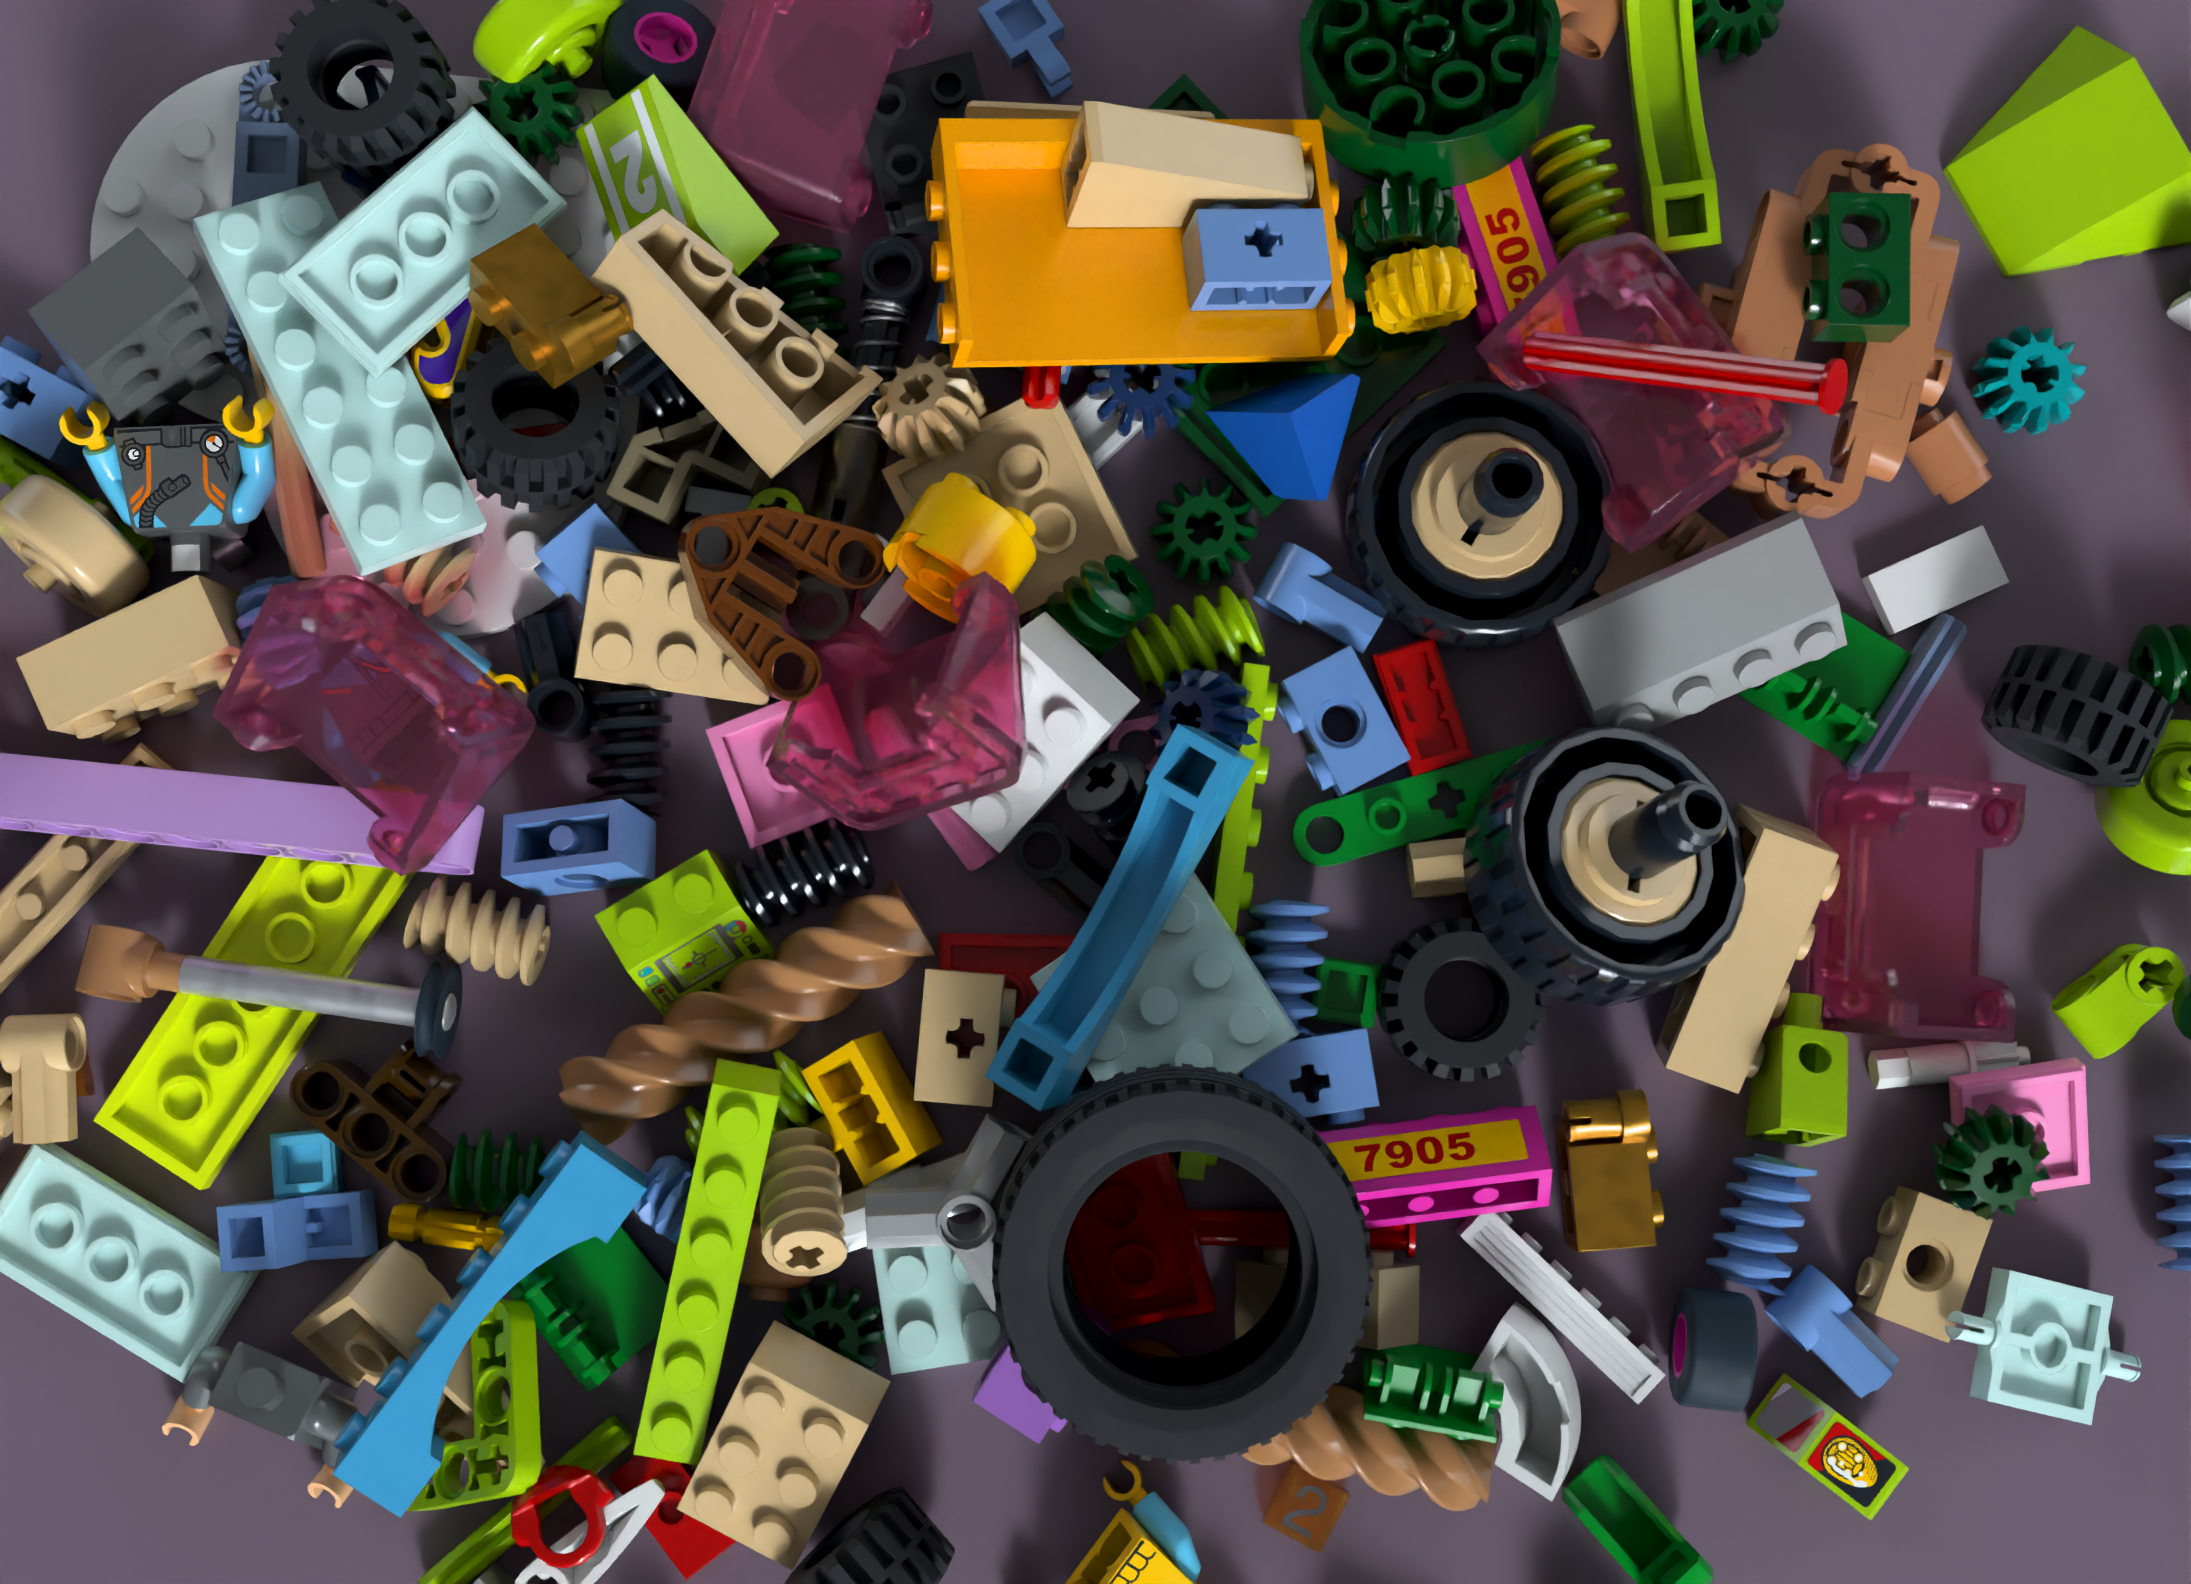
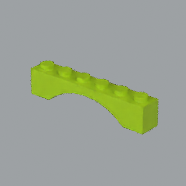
M1622 0L1646 258L1711 249L1722 244L1716 177L1710 156L1700 97L1692 0Z
M717 1058L642 1408L634 1455L697 1466L699 1464L779 1101L782 1078L781 1070Z

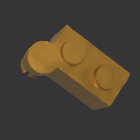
M535 223L470 259V291L468 292V300L474 313L485 325H494L510 342L511 348L522 366L531 372L536 370L553 389L616 352L617 338L633 331V320L625 304L622 303L612 310V306L618 303L619 298L611 293L603 296Z
M1642 1089L1620 1090L1614 1092L1613 1098L1578 1101L1564 1100L1562 1116L1554 1117L1566 1244L1577 1252L1656 1246L1655 1228L1663 1227L1664 1213L1660 1192L1658 1189H1651L1649 1164L1657 1162L1658 1149L1656 1134L1653 1126L1650 1124L1649 1107L1644 1091Z

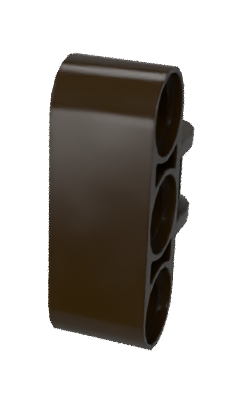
M413 1037L403 1043L372 1078L357 1065L344 1059L314 1062L303 1066L295 1073L290 1083L289 1095L292 1105L297 1112L398 1197L409 1203L420 1204L449 1193L450 1172L455 1147L431 1128L429 1124L456 1093L462 1084L463 1078L455 1072L449 1075L446 1074L425 1055L418 1057ZM325 1072L334 1076L340 1088L339 1097L332 1106L324 1103L317 1091L318 1081ZM373 1113L382 1116L388 1124L389 1137L382 1147L373 1144L367 1137L366 1122ZM421 1154L429 1156L437 1164L439 1175L433 1188L424 1186L416 1178L414 1172L415 1162Z

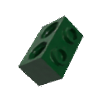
M1829 192L1812 214L1806 216L1802 235L1803 252L1805 255H1812V280L1805 282L1802 294V316L1804 320H1811V341L1891 343L1910 327L1911 194ZM1841 224H1853L1859 227L1866 236L1867 247H1855L1849 244L1842 235ZM1849 288L1859 292L1866 302V313H1854L1847 309L1841 300V289Z

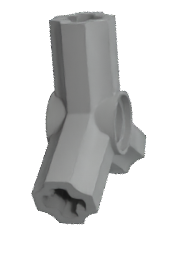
M987 1113L951 1179L942 1185L865 1188L867 1249L946 1245L955 1252L992 1312L996 1311L992 1284V1261L1000 1204L1017 1158L1019 1159L1024 1151V1146L1033 1136L1019 1125L1001 1116L997 1117ZM971 1203L982 1209L979 1217L969 1224H956L948 1218L950 1211L959 1204Z

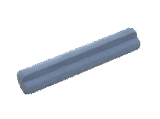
M1940 613L1932 617L1910 653L1912 654L1911 658L1873 718L1879 722L1875 733L1865 744L1859 741L1847 762H1842L1843 770L1850 776L1864 783H1872L1877 780L1966 636L1967 626L1946 613Z

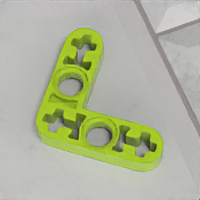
M499 1300L472 1334L474 1438L445 1443L442 1463L432 1475L433 1484H426L406 1511L439 1510L520 1495L529 1491L536 1484L541 1471L542 1460L536 1324L530 1306L522 1300ZM503 1359H506V1366H503ZM507 1380L510 1385L511 1394L508 1409L504 1412L501 1394L503 1385ZM466 1456L469 1474L467 1484L463 1488L460 1472L462 1461ZM509 1459L508 1469L497 1472L496 1460Z

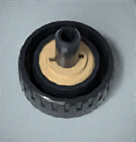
M1475 377L1473 380L1468 381L1458 379L1443 383L1438 389L1433 391L1426 390L1413 397L1406 406L1398 408L1372 437L1359 459L1347 492L1345 503L1347 512L1344 522L1345 540L1349 542V559L1353 570L1358 572L1361 578L1362 588L1366 594L1380 602L1382 608L1387 611L1385 616L1390 621H1396L1403 626L1407 633L1419 639L1431 638L1435 640L1436 646L1449 649L1454 647H1462L1467 651H1484L1492 647L1501 649L1533 638L1553 627L1552 618L1561 616L1563 613L1576 608L1594 588L1597 578L1604 572L1611 557L1610 547L1616 540L1618 529L1616 510L1619 508L1618 491L1614 486L1612 477L1614 473L1610 461L1605 457L1600 447V441L1594 432L1589 430L1581 421V417L1570 407H1566L1557 401L1555 396L1541 389L1537 390L1526 386L1523 382L1511 379L1507 381L1496 380L1492 377ZM1379 493L1378 498H1377L1376 503H1375V532H1374L1373 497L1376 496V495Z
M1593 725L1590 728L1580 727L1569 730L1555 738L1549 739L1519 758L1492 781L1491 787L1483 792L1477 802L1473 817L1469 820L1467 826L1465 848L1463 850L1465 886L1480 929L1499 957L1515 973L1551 996L1580 1005L1615 1006L1624 1002L1630 1003L1663 991L1697 973L1701 967L1710 963L1721 952L1723 944L1731 938L1737 926V920L1745 899L1744 873L1746 861L1735 818L1717 786L1698 764L1670 743L1641 730L1613 725Z

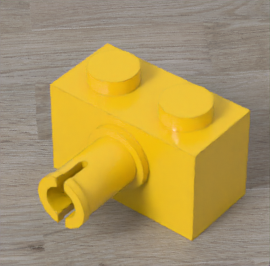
M882 1031L854 1039L801 1071L824 1115L815 1119L806 1127L821 1130L831 1136L834 1146L832 1152L835 1153L842 1148L844 1149L864 1186L896 1171L943 1143L921 1101L914 1100V1088Z

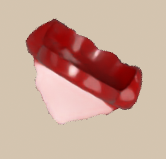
M567 1464L545 1467L539 1474L536 1484L526 1493L515 1495V1499H513L511 1510L512 1537L520 1547L530 1546L536 1556L551 1567L567 1569L584 1564L597 1553L604 1540L606 1519L603 1509L614 1499L615 1495L607 1483L598 1477L592 1469L585 1470L578 1465L570 1467ZM569 1488L573 1499L581 1506L587 1516V1536L581 1546L573 1552L566 1554L556 1553L543 1540L539 1509L546 1499Z

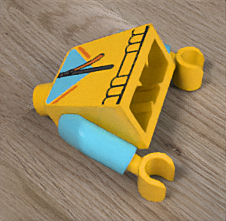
M1120 1460L1123 1466L1134 1475V1487L1127 1492L1118 1491L1113 1487L1111 1481L1104 1476V1489L1114 1500H1128L1134 1509L1130 1514L1121 1507L1065 1584H1198L1196 1580L1200 1574L1201 1564L1187 1526L1156 1492L1148 1494L1141 1487L1143 1478L1138 1465L1130 1460Z

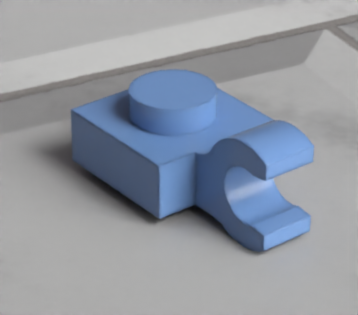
M991 0L978 8L980 21L1012 69L1029 60L1040 83L1052 100L1073 87V83L1068 77L1072 74V71L1061 53L1054 46L1055 42L1065 37L1064 25L1047 0Z

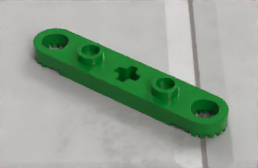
M1559 735L1312 805L1303 810L1293 824L1291 832L1293 846L1298 855L1307 863L1319 867H1328L1466 828L1469 820L1473 817L1477 802L1483 792L1491 787L1492 781L1519 758L1549 739ZM1445 782L1446 788L1449 791L1459 790L1462 795V802L1453 806L1455 816L1452 818H1446L1442 809L1431 810L1428 799L1437 795V783ZM1317 817H1330V819L1339 824V828L1342 831L1341 843L1331 853L1322 854L1314 851L1306 840V829L1309 823Z

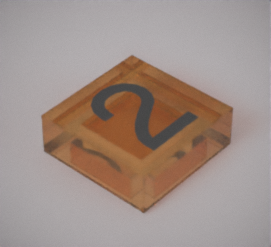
M1291 1460L1261 1518L1266 1525L1321 1553L1350 1498L1348 1490L1329 1480L1313 1477L1302 1469L1298 1463Z

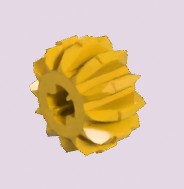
M1433 245L1426 249L1412 248L1409 252L1392 254L1387 260L1376 262L1371 267V271L1365 276L1368 289L1365 291L1368 312H1372L1374 326L1381 328L1382 331L1389 334L1403 332L1408 335L1416 331L1429 332L1433 328L1448 327L1452 321L1463 320L1477 305L1474 292L1477 290L1474 269H1470L1468 255L1461 253L1460 249L1452 246L1440 248Z

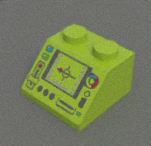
M705 849L594 916L627 973L663 1017L670 1005L679 997L698 991L717 992L725 975L735 965L753 959L773 960L777 951L758 918L755 919L750 913L740 888L718 851Z

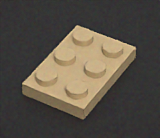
M599 546L593 547L573 670L574 677L763 706L768 705L769 696L756 688L738 670L694 619L680 560ZM730 584L726 591L727 593L782 626L783 614H778ZM774 661V664H773V667H772V677H773V671H774L775 661Z

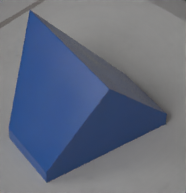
M1307 373L1204 412L1274 495L1282 499L1326 501L1361 378L1352 373Z

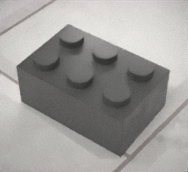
M139 227L135 228L28 310L30 316L77 382L95 401L106 406L109 416L120 428L162 425L173 413L176 403L194 389L200 391L214 384L223 374L225 365L230 362L229 356L226 355V346L194 285Z

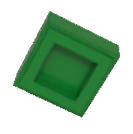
M1325 956L1324 963L1315 965L1314 978L1322 982L1321 989L1312 991L1310 1003L1318 1007V1014L1308 1018L1373 1028L1382 965Z

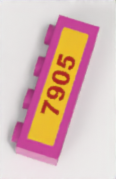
M1521 156L1485 178L1450 187L1453 188L1454 198L1458 203V214L1460 215L1461 232L1458 236L1457 248L1461 250V253L1468 255L1470 269H1474L1477 290L1474 291L1477 305L1470 311V318L1478 336L1487 335L1494 358L1489 360L1491 377L1496 380L1507 381L1511 379L1523 382L1526 386L1537 390L1541 389L1553 396L1583 387L1584 383L1588 382L1591 377L1531 370L1523 363V342L1526 337L1531 336L1535 331L1583 335Z
M1536 1105L1515 1108L1498 1106L1483 1112L1452 1116L1435 1114L1420 1120L1388 1124L1371 1122L1357 1128L1325 1132L1315 1130L1332 1151L1352 1183L1359 1204L1364 1212L1365 1225L1368 1229L1545 1207L1550 1204L1553 1168Z

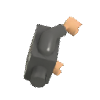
M238 1341L233 1351L214 1345L202 1351L195 1360L182 1395L177 1399L164 1422L162 1432L168 1436L173 1427L182 1428L192 1436L189 1445L195 1446L215 1413L214 1408H217L287 1439L323 1450L322 1459L324 1465L309 1483L308 1491L314 1498H317L324 1489L329 1491L336 1500L335 1507L340 1508L354 1488L332 1475L339 1452L332 1444L355 1411H359L352 1402L358 1390L244 1342Z

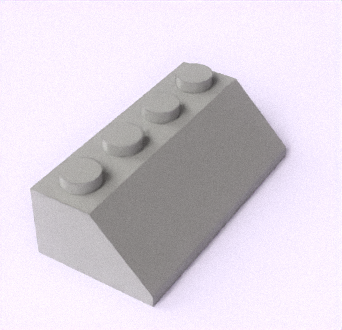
M1797 510L1563 613L1561 616L1552 618L1577 697L1592 725L1630 727L1645 733L1686 715L1701 712L1711 704L1748 688L1760 686L1777 675L1809 661L1819 660L1830 652L1847 645L1839 601L1804 521Z

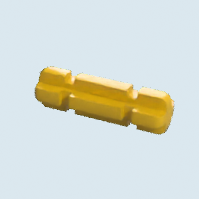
M401 1203L393 1207L388 1224V1234L392 1239L414 1242V1240H418L421 1237L425 1244L474 1250L479 1246H483L486 1252L492 1249L504 1231L497 1227L501 1216L493 1215L492 1218L489 1217L488 1220H485L484 1215L480 1213L437 1207L424 1211V1206Z

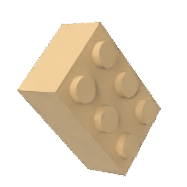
M194 575L17 657L16 660L47 729L76 735L78 739L92 738L102 740L104 744H110L138 733L141 730L138 722L160 713L162 717H168L193 708L199 703L197 695L219 686L220 690H227L254 679L257 674L255 668L249 664L248 653L245 647L241 645L242 636L236 624L239 615L235 605L237 597L240 596L241 592L200 575Z
M774 1320L749 1361L677 1510L793 1571L891 1381Z

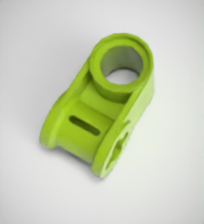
M2136 943L2121 944L2112 949L2107 956L2084 976L2065 987L2051 1002L2049 1009L2094 1059H2101L2127 1044L2142 1025L2174 999V993L2183 979L2186 978L2184 965L2179 957L2169 949L2156 946L2147 947ZM2142 962H2145L2148 965L2142 970L2139 966ZM2143 977L2147 980L2144 985L2138 984Z

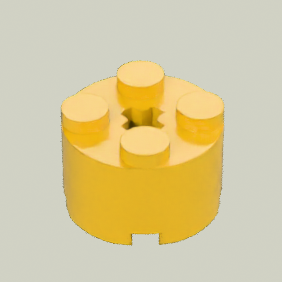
M954 472L948 473L942 482L931 484L926 488L885 547L883 559L890 573L896 564L908 577L902 588L914 600L931 612L952 623L963 626L969 617L981 618L982 621L979 628H988L995 623L1036 561V549L1031 539L1036 532V526L1024 512L1013 507L1003 508L981 494L976 484L966 476Z

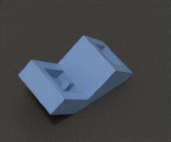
M373 1189L285 1197L216 1207L221 1273L279 1269L311 1260L366 1257L379 1251Z

